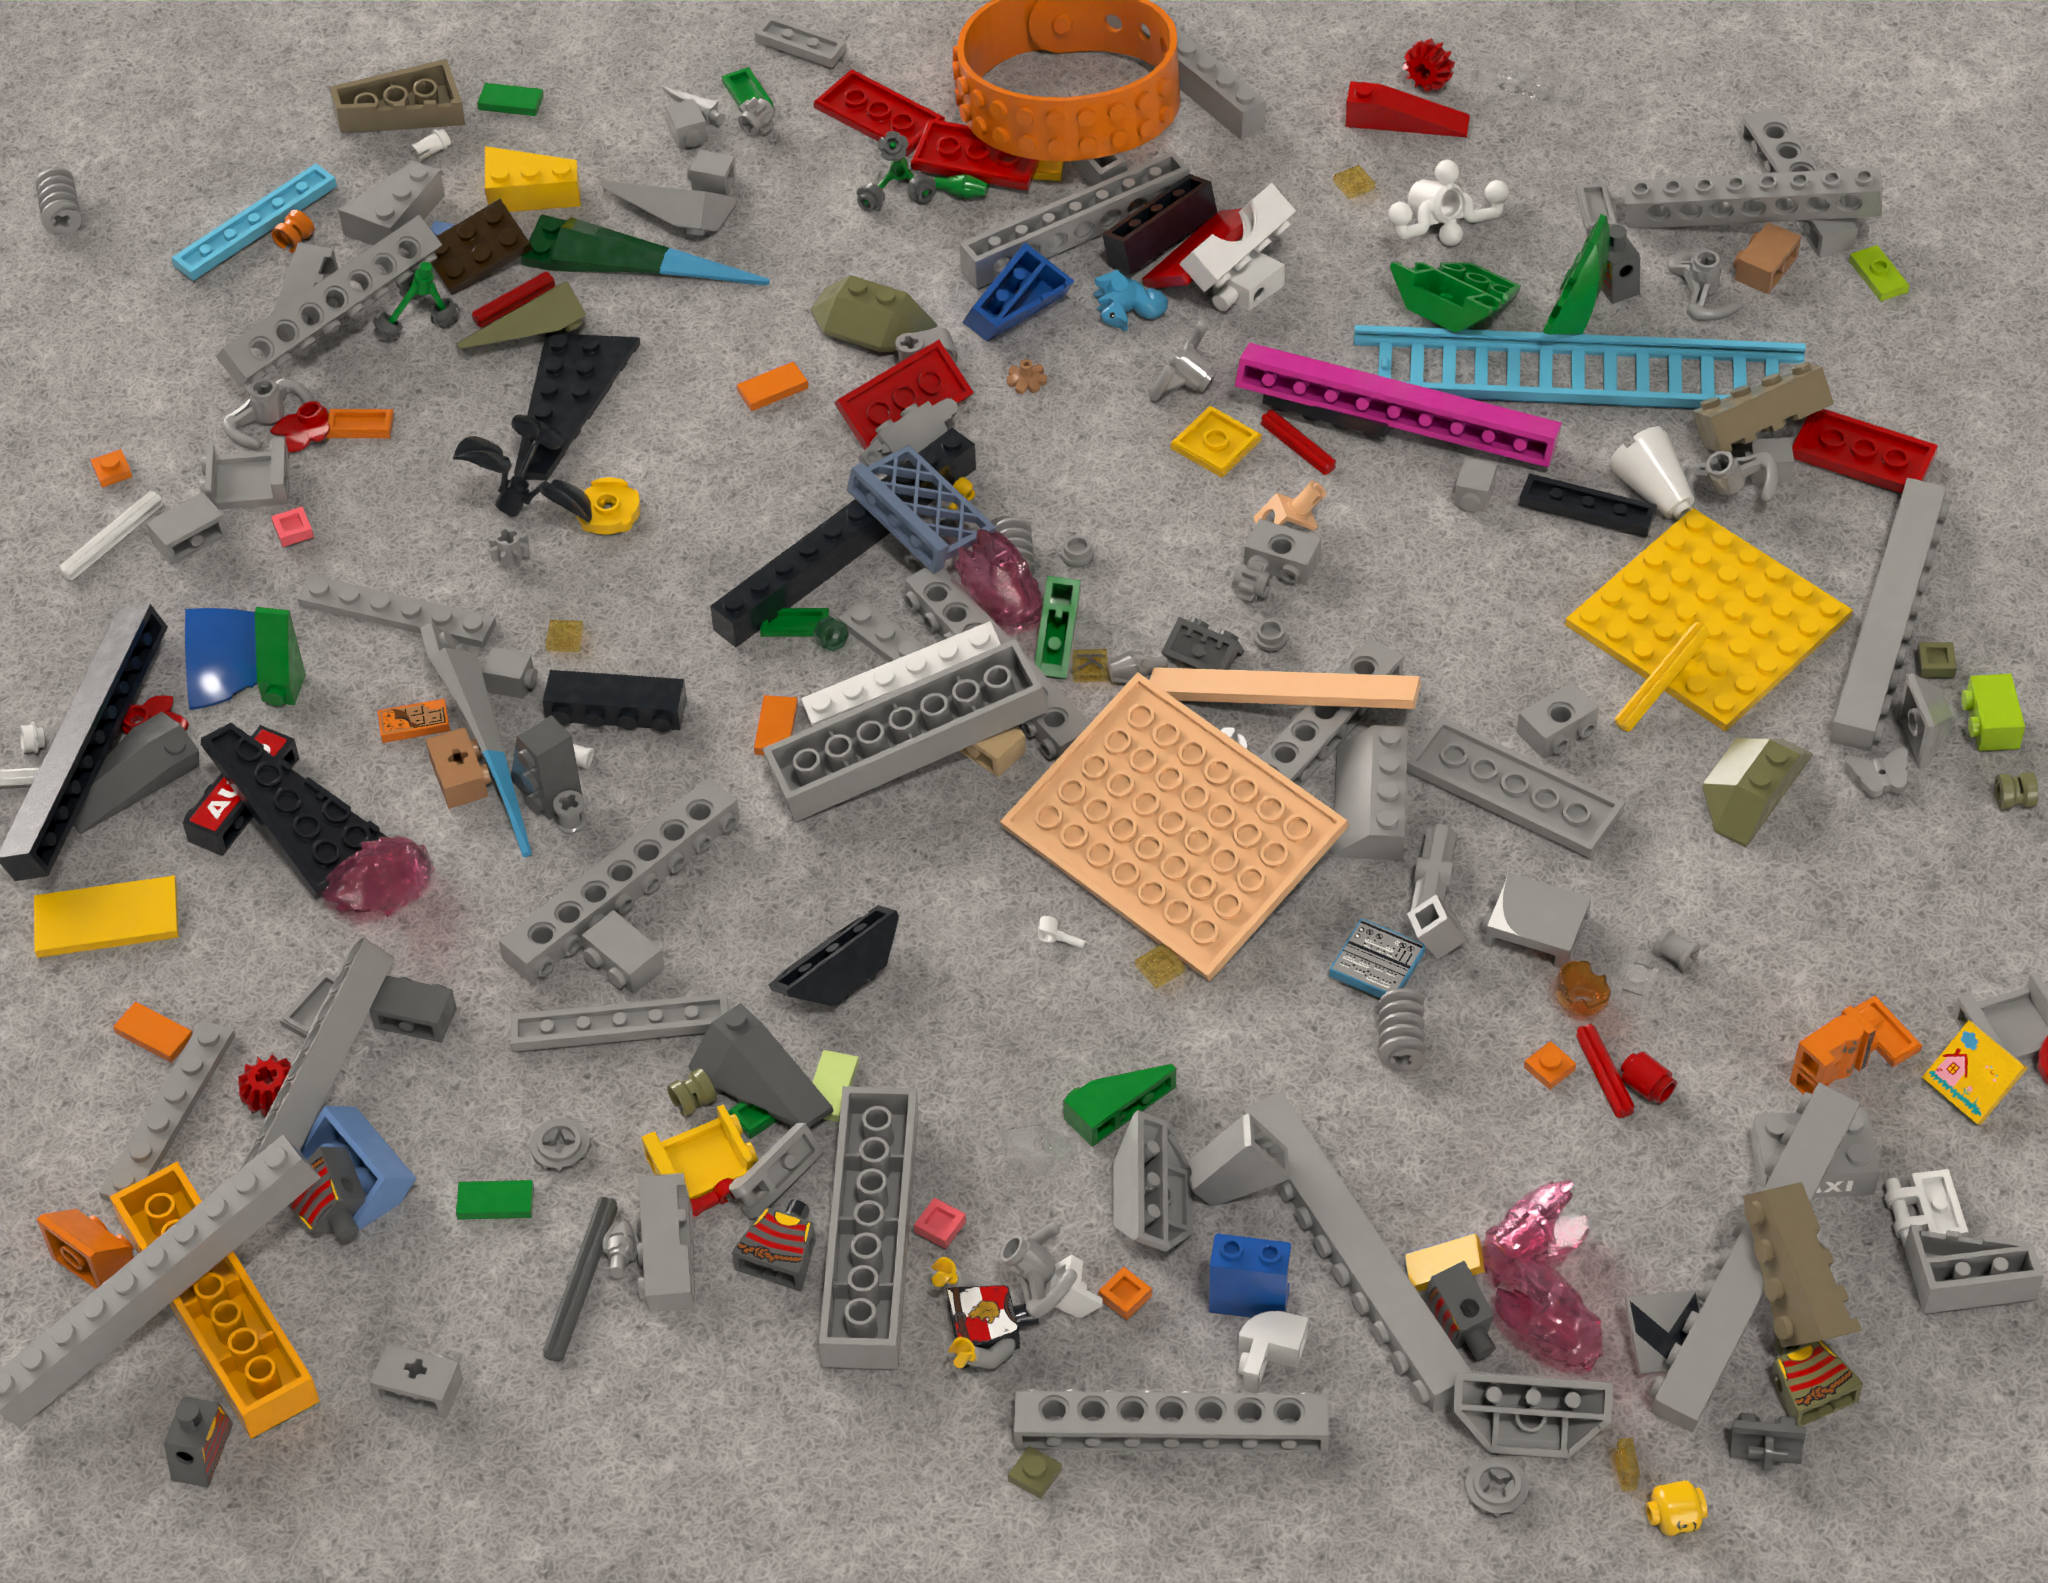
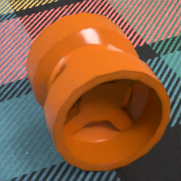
M292 210L285 217L284 223H279L272 230L271 235L277 246L282 249L288 244L294 245L289 250V252L294 253L298 242L308 239L314 233L315 227L306 214L299 210Z

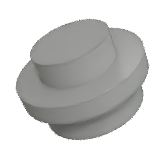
M1074 535L1069 537L1063 544L1061 557L1065 563L1071 566H1083L1093 559L1094 547L1086 537Z
M1267 619L1262 621L1255 629L1254 642L1263 650L1276 651L1285 646L1288 634L1281 622Z

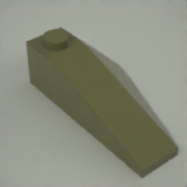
M564 281L532 299L528 304L511 311L498 321H494L457 342L459 349L558 331L562 328L569 332L583 324L581 318L586 316V313L568 281Z

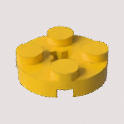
M615 477L596 479L591 482V487L584 491L591 502L592 519L588 524V522L577 515L576 518L581 524V528L586 532L602 535L627 532L633 527V523L640 515L639 494L635 488L633 490L628 487V482ZM606 503H612L611 508H603L605 507Z

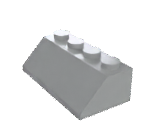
M1373 725L1337 745L1334 811L1348 821L1349 827L1333 844V858L1403 861L1408 727Z

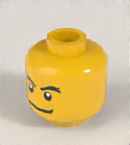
M1687 1480L1656 1486L1652 1491L1651 1501L1645 1504L1650 1525H1658L1660 1531L1666 1536L1697 1531L1701 1527L1703 1519L1708 1517L1707 1503L1700 1487L1695 1488Z

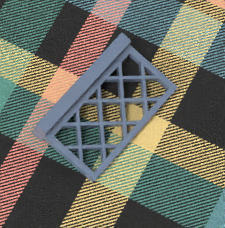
M910 445L867 467L861 462L851 469L847 491L933 574L944 568L945 560L995 533L996 527ZM907 458L916 467V470L897 467V463ZM875 474L892 475L891 483L881 481ZM896 476L915 479L914 486L896 484ZM919 480L932 482L937 486V490L920 488ZM895 493L913 496V503L903 502ZM918 497L936 500V507L919 505ZM941 501L955 503L959 507V511L941 508ZM917 514L935 517V524L925 523ZM940 518L958 520V528L939 525ZM963 521L976 523L981 529L978 531L963 529ZM939 535L956 537L957 542L949 546Z

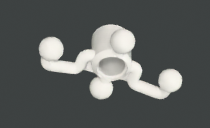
M1443 160L1435 168V176L1438 181L1420 180L1416 182L1408 194V204L1405 202L1394 203L1389 209L1388 217L1390 222L1395 225L1396 234L1401 239H1410L1423 235L1428 231L1430 225L1444 223L1439 230L1440 241L1446 246H1456L1463 238L1462 227L1457 224L1456 220L1464 218L1469 223H1477L1498 218L1504 210V202L1509 195L1508 186L1501 180H1493L1488 183L1485 188V197L1492 207L1474 210L1471 196L1463 193L1461 188L1454 184L1460 172L1458 165L1451 160ZM1412 216L1418 219L1417 224L1407 225L1410 223Z

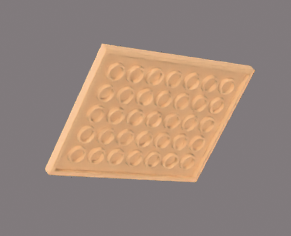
M1138 672L1000 821L1006 831L1208 981H1211L1349 827L1348 821Z

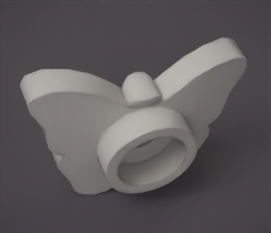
M1898 748L1888 753L1883 760L1875 758L1873 762L1859 757H1848L1845 760L1844 767L1857 782H1860V787L1871 797H1878L1882 792L1890 790L1895 793H1902L1907 786L1909 773L1907 771V757L1909 752L1906 748Z

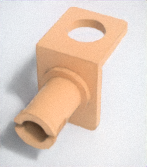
M1312 480L1295 499L1276 493L1254 516V521L1257 524L1259 519L1265 520L1268 513L1274 511L1275 519L1273 523L1283 525L1286 521L1310 530H1315L1318 528V525L1311 510L1326 496V491L1322 485Z

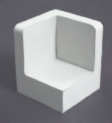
M1070 1255L1055 1264V1273L1051 1280L1046 1283L1045 1296L1057 1284L1065 1270L1073 1269L1077 1273L1076 1281L1060 1303L1055 1306L1056 1308L1074 1317L1082 1318L1102 1307L1103 1299L1088 1291L1086 1283L1081 1281L1083 1260Z

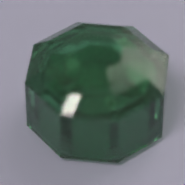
M832 616L818 621L813 632L816 643L832 652L844 647L849 636L846 623Z

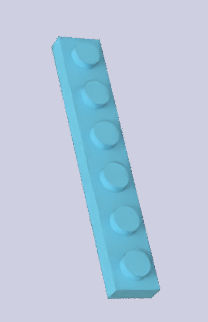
M315 163L171 257L174 267L192 281L196 280L275 228L279 223L284 222L285 217L292 210L301 211L336 188L335 177Z

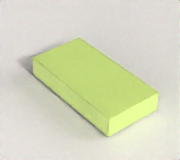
M823 1050L812 1083L833 1106V1112L824 1117V1120L840 1121L843 1086H852L859 1065L858 1056Z

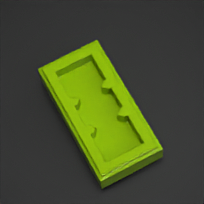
M1878 245L1850 254L1849 262L1880 302L1908 293L1910 285Z

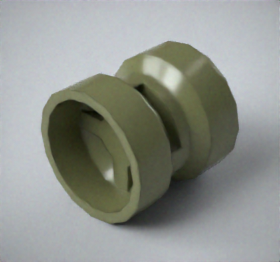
M2022 772L2016 777H2012L2010 774L1996 775L1994 793L1999 809H2011L2017 804H2021L2023 807H2036L2039 791L2034 772Z
M701 1068L691 1072L686 1080H676L667 1085V1091L674 1106L682 1105L683 1111L680 1112L682 1117H687L694 1113L696 1107L701 1104L709 1105L717 1100L714 1086Z

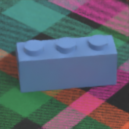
M324 1106L300 1149V1152L307 1160L318 1147H344L347 1149L366 1196L364 1204L352 1216L359 1230L401 1204L417 1179L357 1107Z

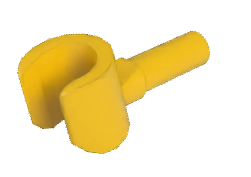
M961 477L954 483L953 487L968 501L975 497L973 484L968 479ZM951 503L947 509L956 511L958 506L955 503Z

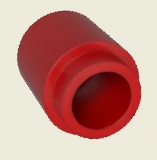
M1644 1051L1637 1055L1635 1053L1630 1054L1621 1066V1071L1623 1072L1622 1081L1649 1102L1654 1100L1658 1104H1662L1671 1096L1677 1086V1081L1672 1077V1072Z

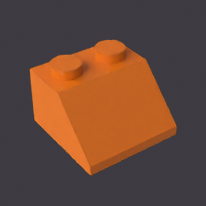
M78 1209L41 1214L36 1219L51 1258L95 1290L134 1258L132 1253L134 1247L130 1241L121 1234L114 1236L107 1231L105 1224L94 1215L88 1217Z

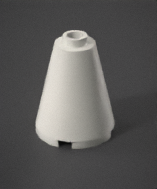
M1659 426L1645 429L1633 436L1636 442L1628 448L1622 444L1612 455L1609 465L1620 479L1646 501L1656 504L1657 510L1666 518L1671 519L1675 517L1680 519L1688 511L1692 510L1691 505L1694 503L1693 494L1668 433Z

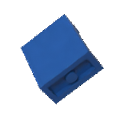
M1215 1234L1210 1260L1209 1313L1253 1318L1258 1314L1269 1311L1286 1312L1290 1290L1288 1268L1291 1244L1283 1241Z

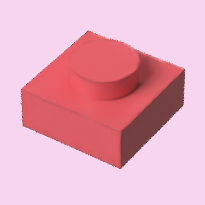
M303 506L271 516L282 547L314 538Z
M933 1198L915 1222L914 1233L947 1249L966 1223V1214Z

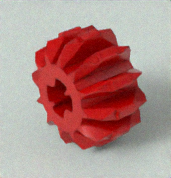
M1432 38L1427 39L1425 42L1422 40L1417 41L1404 56L1406 61L1402 68L1409 72L1406 79H1413L1415 81V88L1422 85L1425 92L1431 91L1433 88L1435 90L1441 89L1454 74L1452 69L1456 62L1449 59L1452 51H1445L1443 49V42L1436 45Z
M272 1054L267 1061H263L257 1056L256 1065L245 1064V1074L238 1076V1094L241 1102L247 1105L248 1110L252 1114L260 1110L261 1114L266 1118L291 1068V1063L287 1058L278 1061L277 1057Z

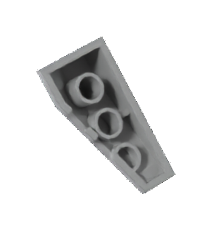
M601 180V187L674 226L687 228L686 234L705 236V230L717 232L737 204L738 198L705 191Z

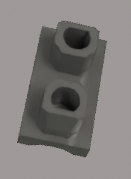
M1741 1412L1738 1420L1733 1421L1730 1458L1762 1460L1763 1471H1771L1773 1462L1801 1464L1806 1428L1805 1426H1798L1795 1417L1780 1416L1778 1419H1775V1423L1760 1422V1418L1756 1414Z

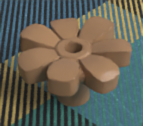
M1025 359L1020 362V368L1015 365L1009 368V376H1007L1006 382L1009 387L1015 386V392L1018 394H1024L1027 389L1031 393L1040 391V385H1046L1047 375L1043 374L1044 367L1041 364L1033 366L1031 360Z

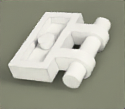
M1949 1169L1912 1173L1910 1178L1911 1187L1901 1188L1898 1178H1890L1885 1181L1884 1185L1887 1191L1885 1201L1887 1207L1893 1211L1895 1217L1893 1227L1896 1236L1901 1238L1903 1247L1906 1243L1910 1224L1922 1226V1231L1946 1234L1947 1230L1959 1232V1236L1968 1237L1969 1232ZM1917 1204L1920 1215L1910 1216L1907 1206Z

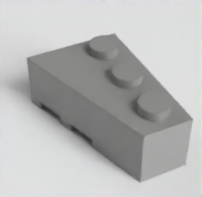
M1910 1224L1904 1251L1923 1314L2037 1299L2044 1274L2033 1243L1984 1236L1983 1240L1959 1236V1232L1947 1230L1946 1234L1922 1231V1226Z

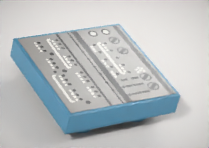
M1361 918L1329 969V977L1381 998L1382 995L1391 990L1405 987L1424 956L1426 946L1421 942Z

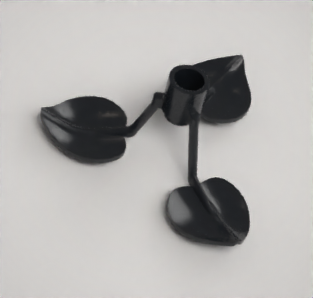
M519 414L513 417L511 421L512 428L522 437L533 440V443L518 476H512L509 480L508 472L512 464L507 456H503V450L498 445L477 436L466 437L458 444L453 460L468 461L485 469L502 473L501 485L498 489L500 494L495 502L496 507L501 512L510 516H517L524 503L530 505L532 499L541 492L547 499L579 516L588 524L592 519L591 502L587 494L578 487L555 479L551 484L547 481H542L530 492L528 489L529 483L523 479L539 443L554 450L561 446L563 436L552 425L537 421L527 415Z

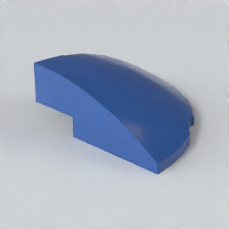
M226 608L185 609V658L189 710L206 708L229 701L234 693L247 686L253 688L257 685L255 612Z

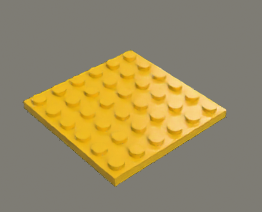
M1692 508L1691 511H1688L1566 618L1565 626L1645 679H1648L1693 623L1700 622L1709 629V637L1664 691L1726 732L1852 617L1853 609Z

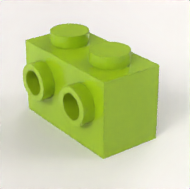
M2012 673L1970 676L1967 690L1962 691V707L1964 711L1969 712L1970 737H1975L1978 751L2020 749L2025 723Z

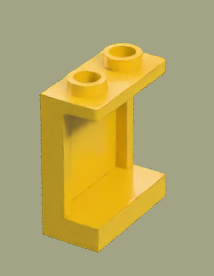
M724 1104L716 1107L718 1115L716 1119L660 1142L655 1131L641 1137L644 1155L654 1175L684 1173L690 1199H697L713 1191L715 1185L723 1179L731 1178L734 1181L743 1176L754 1163L758 1162L757 1154L751 1142L744 1143L741 1137L743 1130L736 1114L729 1115Z

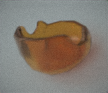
M1570 961L1561 966L1555 985L1558 1003L1567 1011L1578 1016L1588 1017L1598 1014L1607 1007L1611 995V989L1606 982V975L1598 976L1594 974L1588 961ZM1577 997H1586V998H1588V999H1590V1000H1584V999L1574 1000V999L1577 998Z

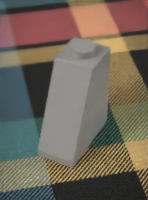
M1250 1113L1239 1118L1191 1158L1192 1175L1189 1177L1191 1189L1196 1196L1201 1197L1210 1206H1217L1290 1180L1288 1148Z

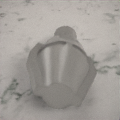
M1127 651L1107 662L1108 675L1111 681L1121 684H1127L1137 672L1149 679L1148 675L1152 674L1154 667L1168 668L1165 656L1150 658L1149 656H1144L1142 651Z
M614 1221L602 1239L603 1252L607 1253L610 1262L609 1274L614 1278L622 1277L625 1265L629 1261L634 1262L638 1254L639 1242L636 1229L631 1227V1224L627 1221Z

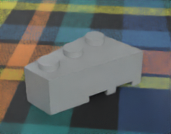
M414 161L338 209L343 235L375 245L416 216L420 215L424 220L445 196L440 170Z
M298 242L273 313L338 270L334 249ZM326 298L327 304L334 308L337 302L333 298ZM301 314V318L306 324L314 325V321L309 315ZM276 331L277 337L281 341L289 342V337L285 332ZM313 344L302 352L297 348L290 354L307 357Z
M684 1173L638 1177L640 1209H637L638 1230L642 1236V1243H638L639 1265H643L644 1276L638 1277L640 1300L646 1299L650 1312L695 1309L693 1207Z

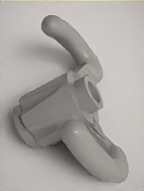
M1711 250L1690 251L1676 255L1669 260V271L1683 276L1688 283L1692 298L1687 307V313L1692 319L1702 321L1719 320L1729 317L1741 309V303L1737 300L1718 308H1704L1708 295L1714 294L1719 288L1722 264L1720 263L1718 253Z
M1200 320L1197 322L1191 336L1181 351L1179 350L1171 363L1164 367L1149 393V398L1152 401H1158L1164 393L1186 385L1195 392L1199 390L1203 393L1211 383L1217 371L1213 369L1211 363L1200 357L1196 352V348L1208 328L1206 321Z
M260 378L251 384L248 390L249 400L234 412L228 414L222 421V427L226 435L235 443L246 448L258 450L262 447L261 440L238 430L239 426H244L255 420L262 424H272L279 421L284 415L282 401L287 393L296 394L303 401V404L315 401L314 397L305 386L292 379L282 378L274 382L268 378Z
M1718 451L1708 458L1707 463L1696 462L1689 465L1685 469L1684 475L1694 497V503L1691 505L1692 508L1699 512L1701 511V505L1694 493L1695 481L1710 482L1720 494L1732 495L1744 486L1747 476L1759 471L1761 468L1766 470V480L1760 497L1762 501L1769 502L1777 489L1779 478L1778 466L1773 455L1767 451H1759L1742 458H1734L1730 452Z
M1056 1222L1043 1226L1030 1237L1026 1235L1023 1237L1020 1235L1012 1236L1006 1241L1000 1253L1001 1260L1006 1263L1005 1268L1014 1273L1020 1281L1025 1297L1026 1310L1033 1318H1040L1051 1311L1065 1297L1077 1279L1075 1270H1065L1057 1284L1045 1296V1283L1051 1280L1056 1267L1055 1257L1041 1247V1245L1060 1233V1226Z

